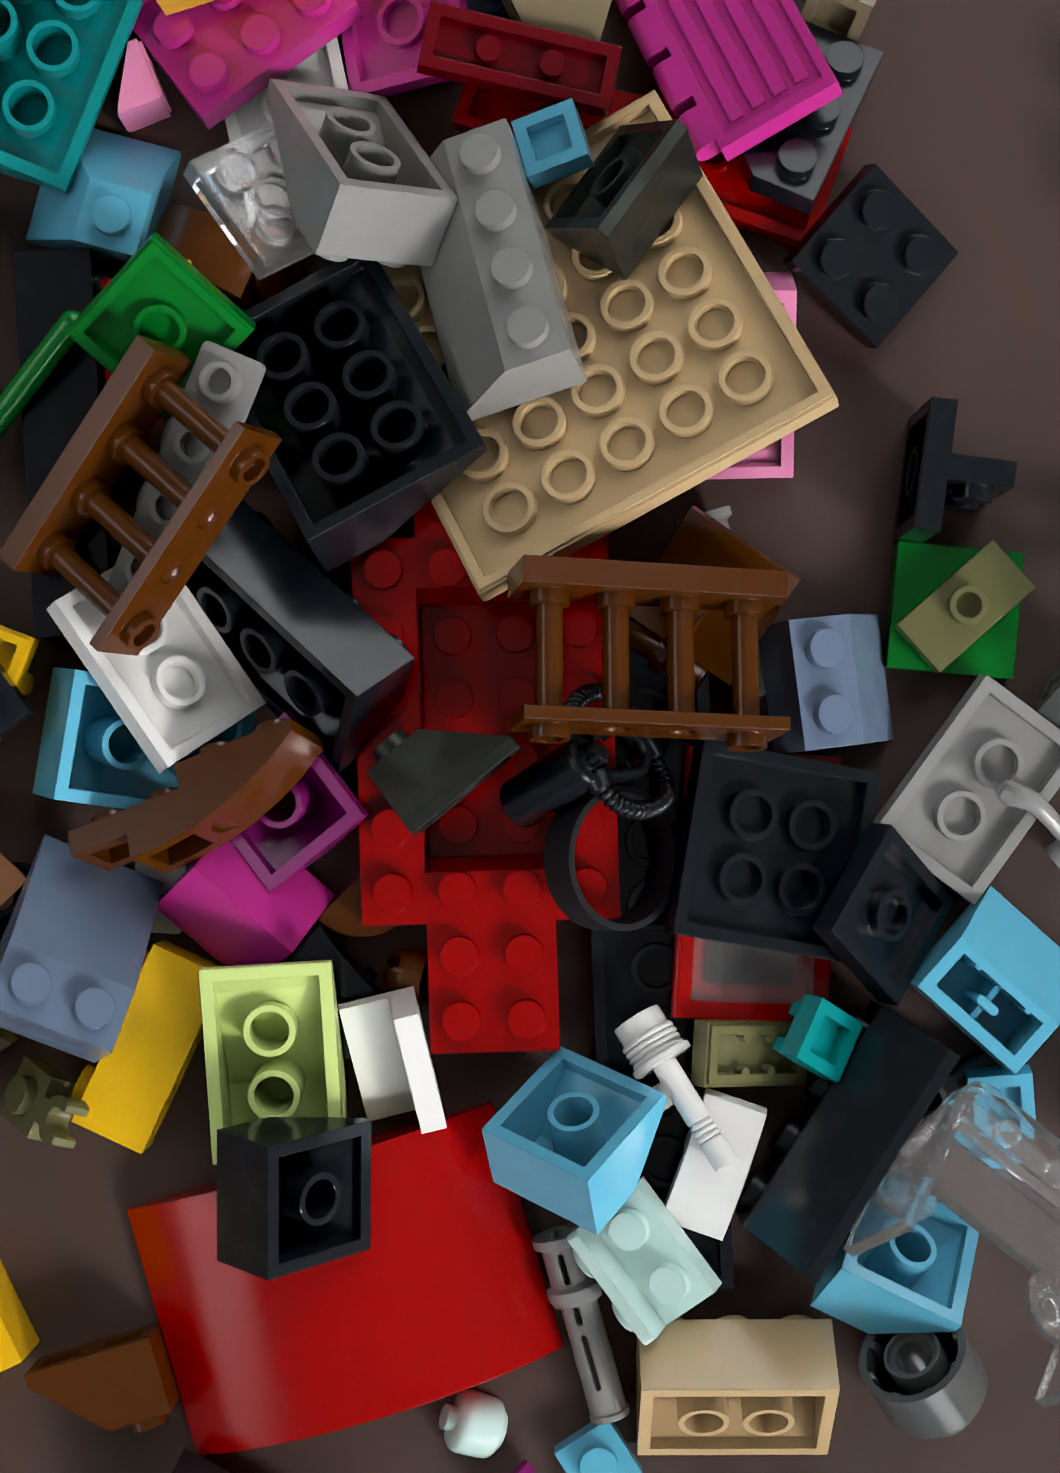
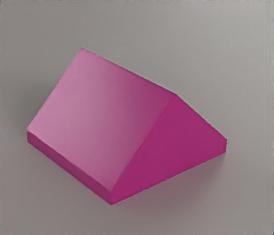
M230 840L223 846L194 861L159 900L157 909L223 966L281 963L293 953L331 902L335 893L307 868L275 890L269 892Z

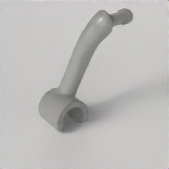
M1013 780L1000 782L995 788L997 799L1002 804L1028 811L1056 838L1054 842L1046 847V851L1060 869V815L1045 797L1037 791Z

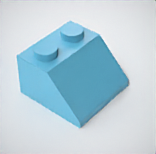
M560 1046V1050H556L482 1128L493 1182L598 1235L637 1188L666 1105L665 1093Z

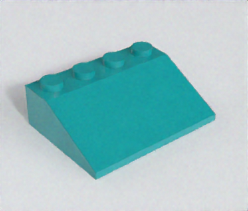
M0 0V173L67 194L145 0Z

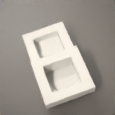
M705 1088L701 1099L710 1112V1116L713 1117V1122L717 1124L716 1128L721 1130L720 1133L725 1136L738 1158L715 1172L702 1151L701 1145L698 1144V1139L694 1138L695 1133H692L690 1131L691 1128H689L684 1142L683 1155L665 1198L664 1205L681 1227L723 1241L767 1116V1108L710 1088Z

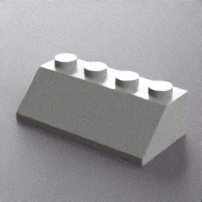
M506 118L443 140L430 159L459 199L433 266H420L450 384L473 421L585 383L587 378L534 189L526 176L517 141Z

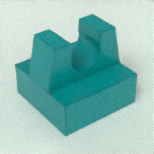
M805 993L802 1001L792 1002L788 1014L794 1017L786 1038L777 1037L773 1049L816 1076L839 1083L863 1023L826 999Z

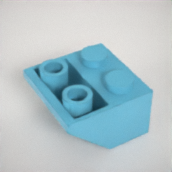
M989 885L976 904H970L926 953L910 985L999 1065L1016 1074L1060 1025V947Z

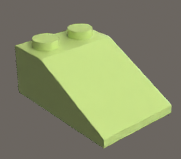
M332 959L200 968L199 983L213 1165H217V1129L267 1117L348 1118L345 1069Z

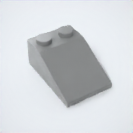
M270 78L267 94L292 218L315 255L334 262H343L351 258L377 261L393 268H401L405 264L432 267L459 198L386 96Z

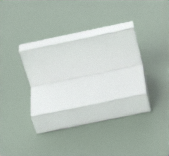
M414 986L338 1004L367 1119L373 1121L416 1110L422 1134L447 1128L442 1099Z

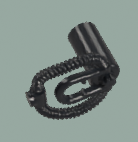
M602 683L584 684V686L575 689L567 698L564 706L586 707L592 702H602ZM630 699V709L638 710L635 709L636 706L632 703ZM571 734L570 741L565 742L502 784L500 788L502 807L515 824L524 828L532 827L589 791L591 795H599L598 799L601 802L603 801L605 807H609L611 812H615L616 815H621L623 818L647 820L657 817L667 811L676 798L672 774L669 771L668 765H666V760L663 758L667 755L668 740L667 738L622 736L633 749L635 755L634 766L629 761H625L616 768H607L606 762L609 760L608 750L597 740L602 739L606 741L612 736ZM650 770L656 793L646 800L638 801L624 797L611 784L636 781Z

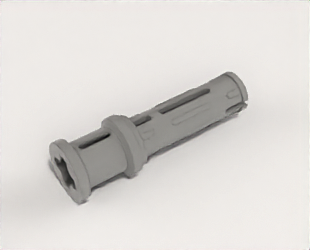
M573 1222L566 1223L536 1234L532 1238L534 1251L542 1253L551 1286L546 1290L548 1301L553 1304L555 1309L561 1310L574 1361L590 1411V1421L594 1425L609 1424L626 1417L629 1414L630 1408L624 1396L613 1357V1350L597 1300L602 1295V1288L595 1278L587 1276L577 1265L572 1247L567 1241V1236L577 1224Z

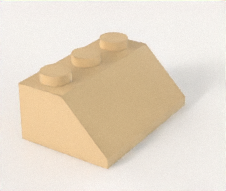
M726 1315L718 1319L692 1320L678 1317L666 1325L659 1336L647 1345H644L637 1337V1455H828L840 1392L832 1319H812L805 1315H789L782 1319H747L740 1315Z

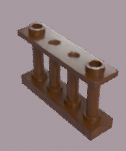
M138 334L0 549V558L14 571L56 577L59 572L106 617L89 643L96 651L138 656L142 649L147 647L156 638L160 630V622L250 487L264 476L270 464V457L282 441L273 431L240 421H235L229 430L181 388V382L194 362L178 348ZM164 409L214 453L194 485H191L145 443L147 434ZM128 464L177 508L157 540L110 498L112 488ZM92 519L98 522L142 563L122 594L75 552L76 544Z
M524 554L508 572V598L529 600V607L536 609V705L524 704L508 717V731L529 732V741L542 744L565 743L571 740V734L719 740L726 741L727 750L756 752L766 750L767 742L791 730L790 717L761 716L759 700L758 620L764 617L765 612L787 598V571ZM570 602L595 603V611L602 613V708L563 706V609L569 607ZM636 606L660 607V614L667 617L668 711L630 709L629 612L634 611ZM700 610L724 611V618L731 620L733 714L695 712L694 616L699 615Z

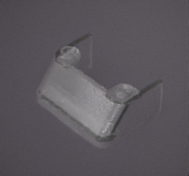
M981 1081L971 1082L952 1092L908 1139L857 1219L843 1250L852 1257H855L913 1230L916 1223L928 1218L934 1212L938 1201L953 1211L1031 1273L1024 1293L1025 1313L1035 1331L1055 1346L1035 1397V1401L1046 1408L1060 1403V1139L992 1085Z

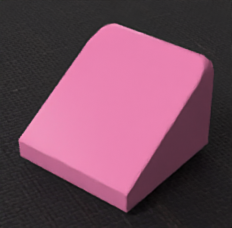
M137 38L127 42L117 108L118 117L126 130L134 132L171 117L170 112H172L152 60L142 41H138Z

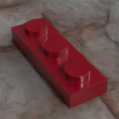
M431 1L416 73L551 105L572 98L578 111L606 117L610 110L622 46Z

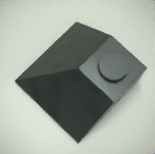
M401 728L372 751L373 756L378 762L367 773L400 820L413 835L426 830L523 749L511 736L417 729L408 736L403 728Z

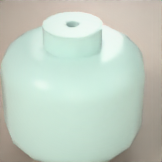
M473 1389L459 1392L454 1405L445 1404L439 1418V1427L445 1430L444 1440L449 1450L475 1458H488L495 1453L504 1441L508 1426V1415L505 1412L504 1403L497 1397Z

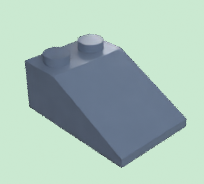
M45 834L0 942V1027L93 1063L112 1053L136 989L164 882L125 866L106 871L72 857L68 843Z

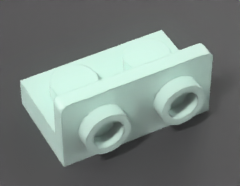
M644 1176L639 1179L634 1193L598 1235L577 1225L567 1236V1241L572 1247L573 1256L579 1268L587 1276L596 1279L612 1301L613 1312L618 1321L625 1329L634 1332L644 1345L655 1340L666 1325L715 1293L722 1284L721 1280L668 1211Z

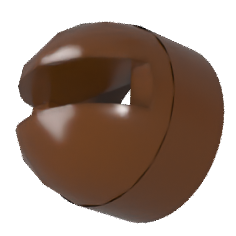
M401 949L393 953L387 961L390 968L385 969L383 973L385 985L390 991L414 986L417 1002L422 1003L429 990L427 952L417 949Z

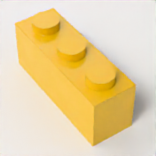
M165 939L153 944L151 951L146 950L136 989L112 1053L100 1059L96 1068L87 1064L72 1091V1098L81 1099L87 1103L89 1107L87 1117L74 1114L71 1122L140 1154L153 1144L203 1037L199 969L202 967H218L220 965Z

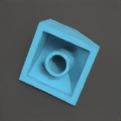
M93 128L67 194L40 186L26 241L53 250L91 248L103 263L123 267L156 231L167 204H169L182 156L181 152Z
M885 1176L823 1275L816 1283L810 1306L868 1334L956 1332L962 1324L981 1222Z

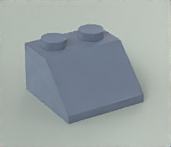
M840 614L787 620L770 626L759 643L768 716L790 717L791 727L790 731L772 740L773 752L787 754L894 740L878 615Z

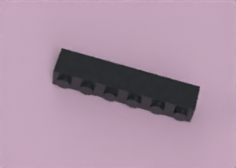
M91 248L13 252L19 368L23 366L64 312L75 310L81 313L101 291V280L113 278L111 268L103 267L102 261ZM77 342L71 346L22 410L27 507L106 385L105 367ZM125 470L111 490L110 498L116 504V495L125 494ZM92 519L76 544L75 552L99 574H102L114 567L122 545L98 522ZM59 572L56 577L31 573L35 638L48 642L68 641L46 609L55 600L76 588Z

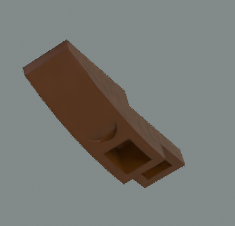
M278 718L259 724L255 728V732L231 742L219 741L207 744L200 748L198 755L175 764L179 788L169 787L153 791L147 796V801L124 810L113 809L100 812L92 817L91 823L68 831L70 854L74 858L106 871L132 861H137L167 874L190 864L232 840L275 806L304 776L323 751L322 739L290 718Z

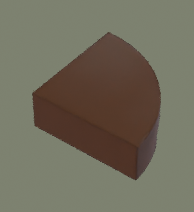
M360 876L318 918L330 929L354 937L376 936L399 926H362Z

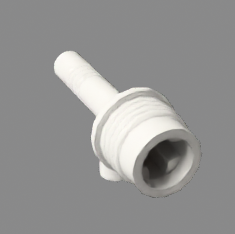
M657 1004L648 1007L622 1023L614 1032L624 1047L623 1053L626 1054V1058L630 1060V1064L633 1066L634 1078L639 1080L652 1073L656 1074L660 1082L652 1088L665 1093L666 1105L664 1111L673 1104L675 1105L686 1125L691 1128L690 1131L695 1133L694 1138L698 1139L697 1142L701 1145L702 1151L715 1172L735 1161L738 1157L725 1136L720 1133L721 1130L716 1128L717 1124L713 1122V1117L710 1116V1112L676 1059L691 1047L689 1041L683 1040L680 1037V1033L676 1032L677 1028L673 1026V1022L667 1020Z

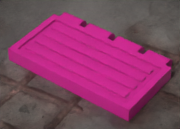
M614 0L623 19L628 21L627 26L648 67L654 68L652 75L672 114L679 117L678 120L688 129L698 161L709 160L722 152L728 162L843 95L837 78L793 0Z

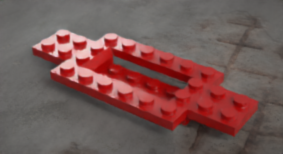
M430 500L414 514V537L387 538L384 542L351 559L352 596L356 598L362 609L385 631L397 636L404 643L408 652L415 657L404 698L357 755L358 800L368 812V815L359 824L362 926L427 924L431 1054L560 1050L556 920L570 919L554 901L547 884L544 869L546 836L556 812L534 826L524 828L515 824L507 816L500 801V788L503 783L564 744L534 743L529 741V732L508 731V717L524 704L536 705V609L529 607V600L508 598V590L486 602L481 599ZM608 534L568 557L609 560ZM570 602V606L563 609V706L571 692H574L580 686L589 683H602V613L595 611V603ZM418 604L420 605L424 729L511 736L523 749L427 828V859L425 830L412 835L367 773L378 762L373 756L372 751L389 736L403 728L408 736L417 729H422ZM592 702L586 707L602 708V702ZM615 736L606 741L602 739L597 740L608 750L609 760L606 762L607 768H616ZM599 801L586 815L579 829L574 855L575 871L580 889L593 910L605 919L620 918L617 815L615 812H611L609 807H605L603 801Z

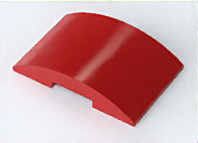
M493 1100L446 1113L447 1128L422 1134L419 1122L372 1135L371 1249L269 1281L217 1261V1181L131 1206L127 1209L197 1455L220 1454L272 1446L377 1420L477 1386L564 1347L553 1305L549 1303L546 1294L548 1288L537 1251H534L533 1237L521 1196L494 1183L492 1180L482 1128L496 1114Z

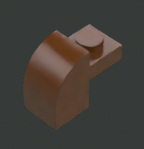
M167 204L156 229V232L186 260L191 259L192 265L235 305L244 310H248L297 283L304 269V266L266 245V238L229 219L199 208Z

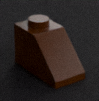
M159 1322L39 1357L24 1374L29 1389L108 1432L129 1426L131 1433L153 1429L168 1420L167 1414L172 1412L180 1398Z

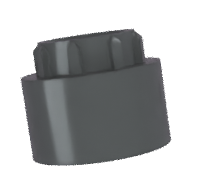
M962 1327L956 1332L867 1334L862 1343L858 1359L861 1378L890 1424L899 1432L917 1439L953 1436L967 1427L975 1415L978 1414L987 1393V1372Z

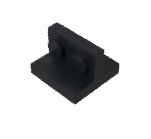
M932 396L908 419L892 543L898 541L922 543L941 531L944 509L966 513L978 512L979 504H991L994 499L1014 488L1017 461L952 452L958 407L957 399Z

